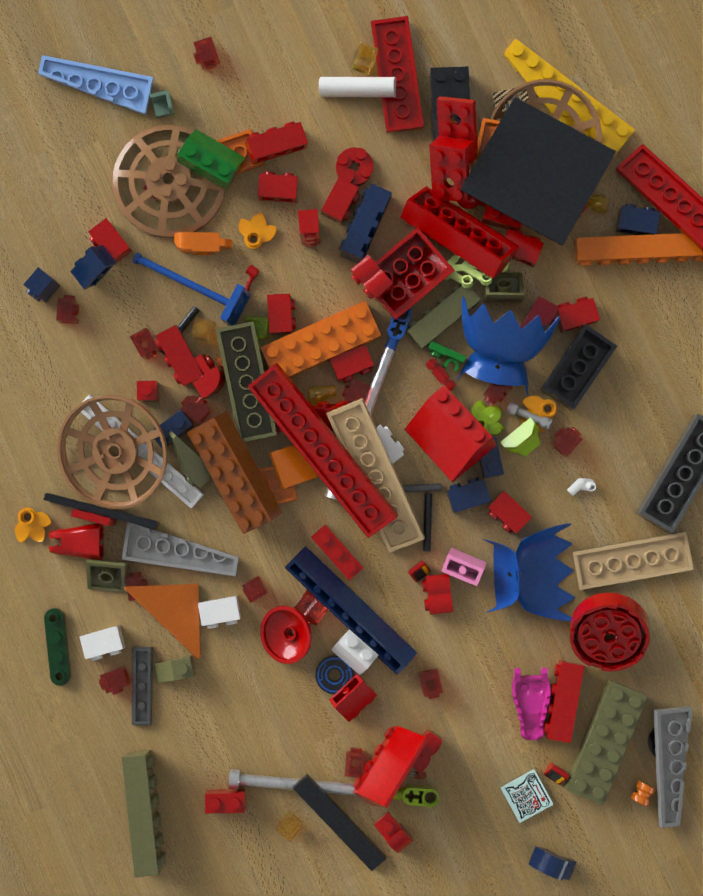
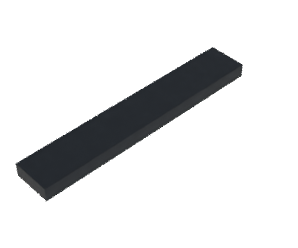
M51 493L44 495L43 500L153 529H158L159 521Z
M308 774L293 785V789L371 871L386 860L384 853Z

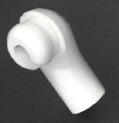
M579 478L567 491L572 496L580 490L592 492L596 489V483L592 479Z

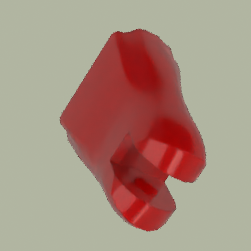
M89 524L49 532V538H61V546H49V552L57 555L102 561L104 557V543H100V540H104L103 524Z

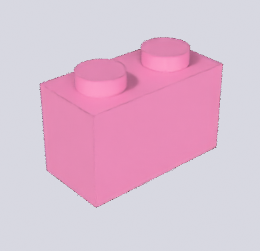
M451 547L441 571L478 586L487 562Z

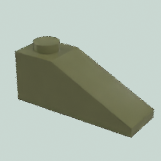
M170 431L169 436L183 473L187 476L185 480L192 486L196 484L199 488H202L211 478L202 459L175 433Z

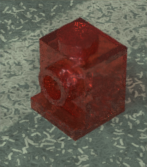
M64 295V298H58L56 321L66 324H79V320L76 318V315L79 314V304H77L75 296Z
M144 328L130 336L141 358L150 359L157 355L156 352L159 349L148 328ZM147 341L148 346L142 347V342Z
M491 383L483 393L484 401L492 407L497 401L501 403L507 395L505 391L509 392L513 386Z
M141 571L129 573L130 577L125 578L126 587L148 586L147 579L143 578ZM128 593V599H129V601L135 600V599Z
M259 576L242 585L243 591L250 603L268 593Z
M434 668L418 672L424 697L428 696V699L440 697L439 693H443L438 669ZM429 680L434 681L433 687L427 686Z
M351 747V750H347L345 776L360 778L363 776L366 751H362V748ZM355 759L359 761L357 766L352 765V761Z

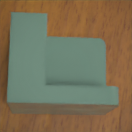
M169 90L150 94L157 119L175 115Z

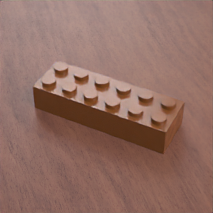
M227 411L187 432L243 534L272 521L283 513Z

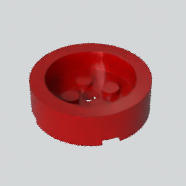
M600 593L588 597L575 608L570 620V644L575 655L589 667L592 665L601 668V671L612 672L627 669L644 657V653L650 643L649 622L644 609L635 600L618 593ZM608 633L613 634L615 637L607 639L604 636Z

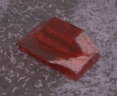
M306 590L294 607L305 616L309 625H318L328 611L308 590Z

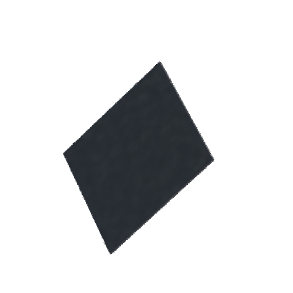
M514 97L460 190L563 246L616 151Z

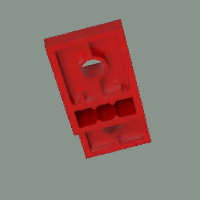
M440 96L436 99L439 136L429 145L433 199L468 203L471 200V196L460 189L469 175V164L478 156L476 100ZM453 114H457L461 122L455 121ZM447 178H451L454 181V185H450L447 182Z

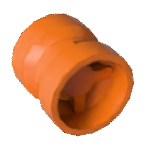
M638 780L636 784L637 792H633L630 798L648 807L651 802L648 797L654 795L656 789Z

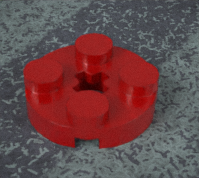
M348 148L337 157V176L356 186H361L372 175L373 160L363 148ZM353 162L360 165L357 169L358 171L354 172L353 169L349 168Z

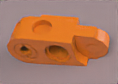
M178 232L174 234V244L182 253L215 255L220 250L232 249V240L220 238V233Z

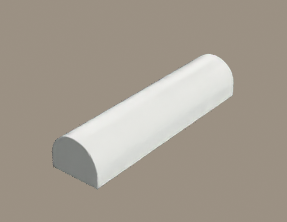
M320 77L319 94L321 97H395L396 77Z

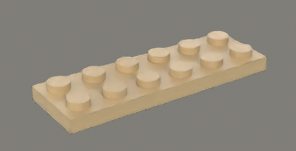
M687 532L572 552L579 590L694 570Z

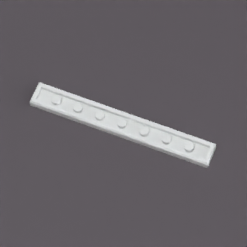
M89 394L84 401L93 397ZM96 402L102 412L108 411L102 404ZM90 406L81 411L89 420L95 416ZM106 417L111 428H120L122 422L118 418ZM97 421L95 425L103 431L99 421ZM128 428V432L134 438H137L138 436ZM146 443L138 445V456L147 460L148 447ZM154 451L152 463L162 468L163 458ZM167 463L166 472L161 483L192 509L204 494L195 486L190 485L182 474ZM149 471L155 478H158V475Z

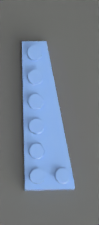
M42 55L38 71L40 76L147 115L154 82L153 77Z

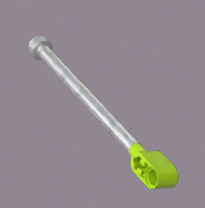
M231 769L229 789L239 790V786L294 790L293 785L300 779L241 774V770ZM314 780L328 794L356 796L352 793L354 784ZM409 784L404 788H399L393 799L403 800L407 805L434 807L439 802V794L436 788L432 786ZM410 791H413L414 793L412 799H408V795H406L409 794ZM419 791H422V792H421V798H422V800H419V796H415V795H420V794H419ZM428 792H433L435 798L432 801H427L425 795Z

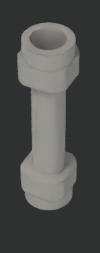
M510 402L506 411L514 416L519 415L526 419L531 418L540 425L539 427L548 431L553 422L552 419L545 416L542 418L520 408V405Z

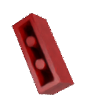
M293 121L286 123L284 127L278 129L277 127L269 128L265 133H252L246 139L245 144L254 165L304 150L308 145V141L301 122L295 123Z
M298 210L301 243L308 248L316 247L317 244H321L318 210Z
M177 325L155 335L157 338L155 344L159 351L163 350L166 354L164 360L169 368L173 367L175 371L173 376L178 385L186 386L204 375Z
M326 524L311 536L313 541L349 581L364 568Z

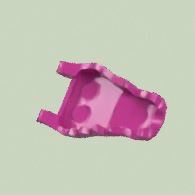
M514 668L512 696L520 721L521 736L526 740H538L543 737V724L551 697L548 668H541V675H521V669Z

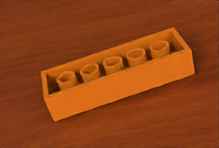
M365 300L260 348L269 368L278 363L291 379L329 362L330 358L381 339V334Z

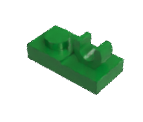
M433 341L430 342L427 349L430 351V355L440 359L441 356L448 358L444 364L445 368H447L449 363H454V372L458 370L459 363L463 364L466 356Z

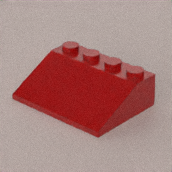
M418 227L376 261V264L394 284V287L377 301L397 320L455 271Z
M445 385L427 399L404 429L452 483L496 446L493 436Z
M400 726L388 728L384 734L385 740L376 747L374 751L375 756L372 761L369 760L363 769L365 771L364 774L353 785L354 790L352 793L371 806L388 808L429 740L423 735Z

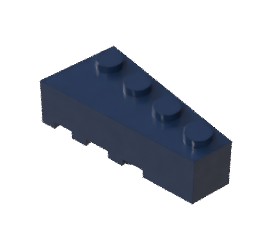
M371 184L369 188H365L361 197L364 200L361 206H357L354 213L356 217L353 223L350 222L346 231L348 234L339 246L341 257L357 264L365 258L390 202L392 192L374 184Z

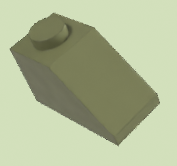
M192 655L154 664L158 683L175 681L196 675Z

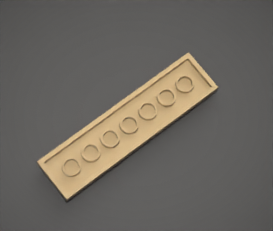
M361 398L328 412L327 417L338 440L399 515L395 520L379 530L389 553L424 540V533L364 399Z

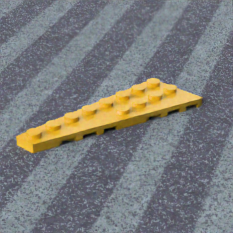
M516 38L504 52V57L515 71H518L526 81L525 83L539 79H552L572 85L581 91L590 100L600 119L602 144L615 150V155L635 131L634 128ZM555 86L534 87L537 98L549 97L561 100L565 89ZM572 94L567 104L577 113L581 122L593 119L586 105L576 95ZM543 103L552 116L557 105ZM564 110L559 120L568 126L575 125L576 123L572 116ZM595 126L585 129L584 134L596 140Z

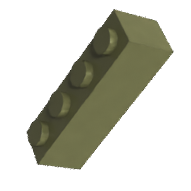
M459 283L451 290L453 293L449 297L445 295L437 301L438 306L434 309L431 307L422 314L424 317L420 321L414 320L407 326L409 328L407 330L408 336L420 350H423L431 341L435 340L462 317L463 296L465 297L468 311L480 302L481 299L471 287L464 288Z

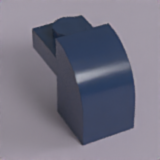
M535 846L528 865L553 878L570 880L576 861L558 856L548 849Z

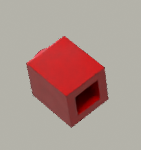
M137 381V400L139 402H159V382Z

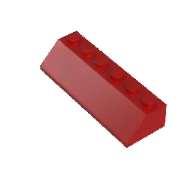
M427 186L407 199L400 217L409 225L415 228L418 227L424 235L431 237L438 244L446 247L455 255L460 256L470 265L475 266L493 279L504 270L519 248L517 244L452 202L433 199L432 189Z

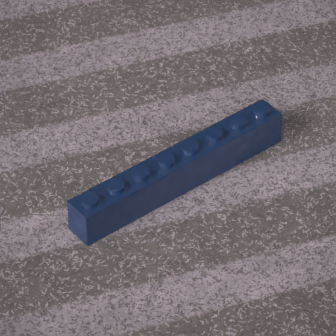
M306 546L285 566V569L336 618L378 654L377 657L396 675L417 654L407 642Z

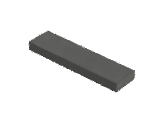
M132 647V725H152L153 647Z

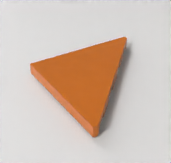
M198 584L124 587V590L167 629L181 645L192 653L195 658H200Z

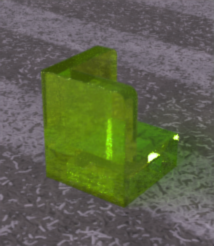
M245 316L246 323L254 321L257 338L268 339V317Z

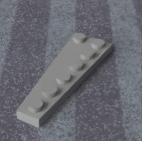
M127 522L121 560L236 576L239 557Z
M690 706L654 710L658 822L661 828L680 826L682 795L685 785L683 777L687 766L685 758L686 751L689 748L687 739L692 720V707Z

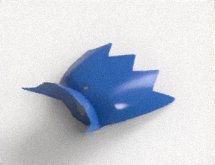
M463 296V331L467 344L475 352L466 360L457 380L465 372L481 381L497 385H525L528 396V378L524 362L536 357L552 336L560 316L557 317L546 332L543 330L539 315L521 329L512 310L493 323L485 304H482L470 317L466 300Z
M571 523L547 528L524 538L520 542L516 553L503 544L485 540L494 545V586L496 607L486 613L506 608L516 600H519L523 609L530 613L555 620H571L570 616L562 613L558 608L573 600L574 596L557 585L571 574L573 569L559 561L556 557L570 547L572 543L555 535L569 527Z

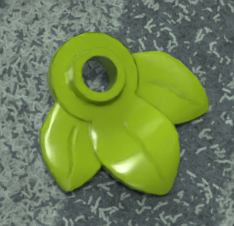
M481 400L474 404L471 414L478 422L483 424V427L491 435L499 434L504 429L498 422L502 415L501 407L489 406L486 408Z

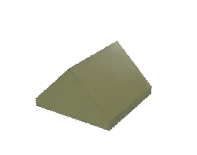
M501 272L494 279L492 278L490 285L484 286V302H522L525 298L522 273Z
M86 560L88 589L126 593L124 587H127L129 563Z

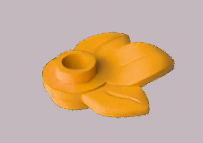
M262 212L256 214L250 221L241 218L238 226L239 232L244 236L245 245L250 249H257L263 242L271 241L277 230V227L274 225L267 226ZM252 237H256L257 242L252 243L250 242V239Z
M528 396L522 400L523 404L528 408L526 411L542 418L545 416L552 419L557 412V405L553 400H543L539 396ZM546 405L550 406L549 412L544 411ZM522 417L521 421L522 423H524L528 419ZM539 427V432L546 431V429Z
M23 508L18 513L19 522L15 526L16 538L20 543L28 537L37 542H43L46 535L44 527L51 524L49 516L43 512H36L32 508ZM28 513L31 515L29 521L25 519V515Z

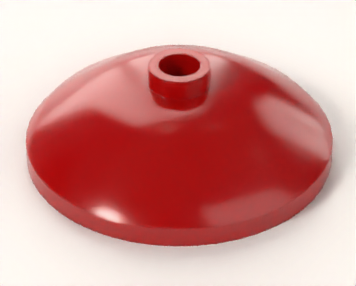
M278 606L271 609L262 620L260 637L263 647L270 657L283 664H292L300 661L307 655L311 647L312 632L307 619L299 610L290 606Z

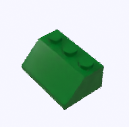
M197 129L189 135L177 154L178 163L225 190L228 189L245 160L244 156Z

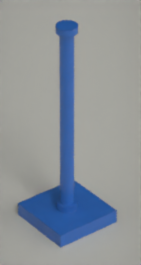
M138 252L133 258V263H139L225 305L226 307L220 319L227 326L236 325L251 296L245 287L237 284L230 299L142 257V254Z

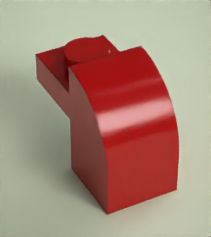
M200 354L194 359L204 375L194 381L193 385L202 399H209L223 388L226 377L223 366L214 367L215 362L209 355Z
M389 811L373 824L396 853H400L413 841V837L401 823L399 824Z

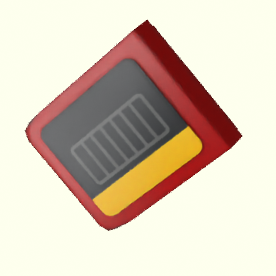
M421 560L408 570V573L417 583L430 573V569Z
M550 763L544 772V776L559 785L569 778V774L554 763Z

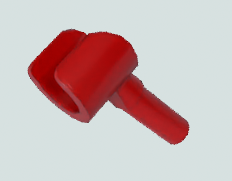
M250 265L245 272L250 276L245 286L247 291H249L252 281L259 274V270L253 265Z

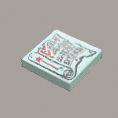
M534 769L500 787L519 823L553 805Z

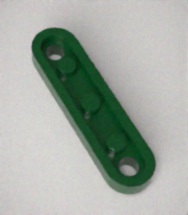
M53 608L44 615L51 681L55 685L62 686L68 683L71 678L65 615L62 610ZM52 615L57 617L55 622L51 621ZM57 673H62L63 678L61 680L57 678Z

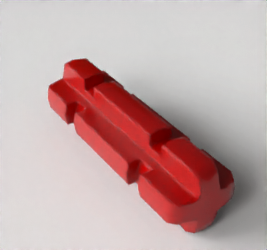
M435 358L428 360L425 364L426 367L433 372L431 373L436 379L451 391L456 386L455 382L449 379L450 376L441 366L437 365L438 362Z

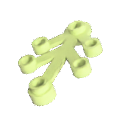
M454 254L447 261L455 271L445 280L451 278L460 283L464 288L472 287L473 278L480 281L484 286L492 283V277L477 271L479 269L470 265L466 260L462 264L455 265L461 258L460 256ZM509 263L502 272H505L509 269ZM457 272H464L468 275L462 276Z

